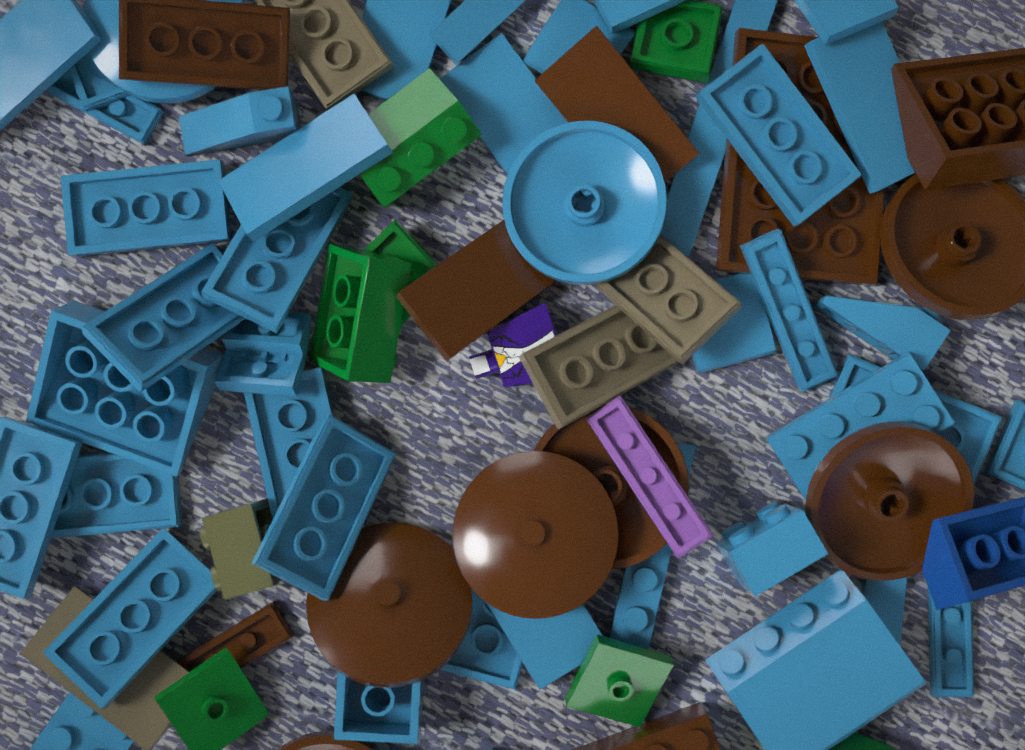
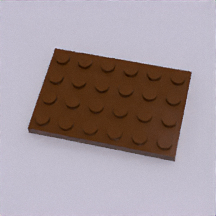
M739 28L735 32L732 66L763 43L857 167L804 47L805 44L818 37ZM726 138L716 271L751 274L740 245L775 229H779L783 233L800 279L864 286L877 285L884 188L869 194L862 176H860L802 223L793 226Z

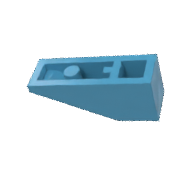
M289 86L246 93L179 116L186 156L277 142L301 128L297 98Z
M832 296L816 299L812 305L892 360L909 352L921 371L926 369L951 331L941 324L942 318L937 313L925 307L918 309L917 307Z

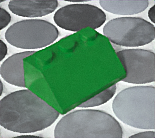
M429 68L368 114L393 153L360 173L359 176L379 203L385 208L480 137L482 133L458 99Z
M328 243L309 361L346 381L390 383L392 371L397 362L396 349L399 332L404 322V306L396 296L411 283L410 270L412 263L390 255Z

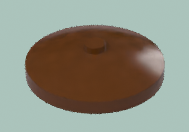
M915 174L891 197L884 210L880 226L882 253L895 281L917 303L934 313L948 318L981 320L1005 312L1025 297V199L1006 181L996 179L924 190Z
M604 404L560 429H557L554 423L541 437L534 451H544L565 456L585 467L602 484L613 503L618 521V549L612 569H618L650 558L666 546L667 542L586 420L588 416L606 405ZM630 408L689 497L688 469L678 444L657 421L638 410Z
M909 422L878 423L848 435L824 456L817 466L808 487L806 516L828 552L826 557L839 569L850 575L867 580L889 581L901 579L922 572L933 520L973 509V479L961 453L935 431Z
M544 451L515 453L499 459L486 467L473 479L459 501L453 523V546L456 560L469 586L492 607L521 618L542 619L565 614L585 603L600 589L613 567L618 549L619 531L617 516L613 503L602 484L579 463L565 456Z
M391 522L370 525L361 529L329 601H323L307 593L306 613L308 625L322 656L345 677L373 687L392 688L406 686L433 675L456 654L467 635L471 622L472 588L462 575L453 548L436 534L424 528L405 523Z

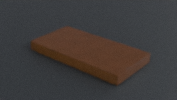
M119 0V79L253 90L287 87L290 8L208 0Z
M595 26L534 80L568 123L575 121L604 122L624 129L639 139L656 159L663 174L664 182L700 154L598 26Z
M502 220L402 289L396 297L442 357L448 362L557 282V280L537 271L521 256L508 234L505 221Z

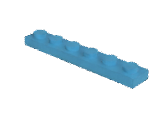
M676 441L684 456L688 474H690L696 446ZM668 543L650 558L624 567L608 638L649 649L672 551Z

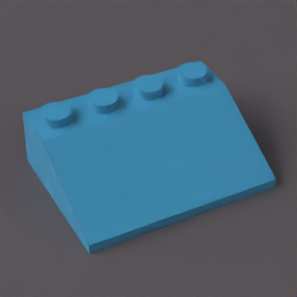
M75 300L51 310L26 422L173 476H179L215 391V378L224 354L203 348L140 393L82 334L83 325L105 311Z
M841 569L705 660L764 750H829L926 685L924 678L870 603Z

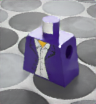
M546 303L487 332L492 349L469 356L475 378L479 379L499 372L504 388L533 384L518 356L556 336Z

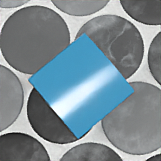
M561 0L535 39L523 62L542 74L595 26L600 28L622 56L636 32L627 27L612 34L596 7L585 0Z
M740 273L715 280L741 302V309L692 355L698 374L775 353L776 348L767 313L751 274Z
M289 312L278 333L248 319H244L227 331L222 338L226 352L215 378L218 390L297 396L309 344L310 313Z

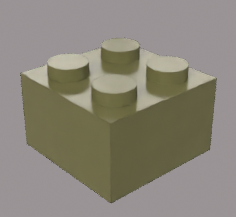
M268 498L223 510L202 518L204 526L200 527L201 541L207 551H211L215 565L211 568L212 581L216 590L222 591L224 600L272 587L282 580L251 564L272 522Z

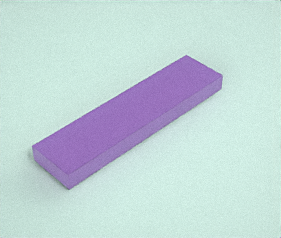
M618 396L586 418L678 559L714 536L622 396Z

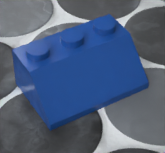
M1025 497L932 521L922 572L936 610L1025 586Z

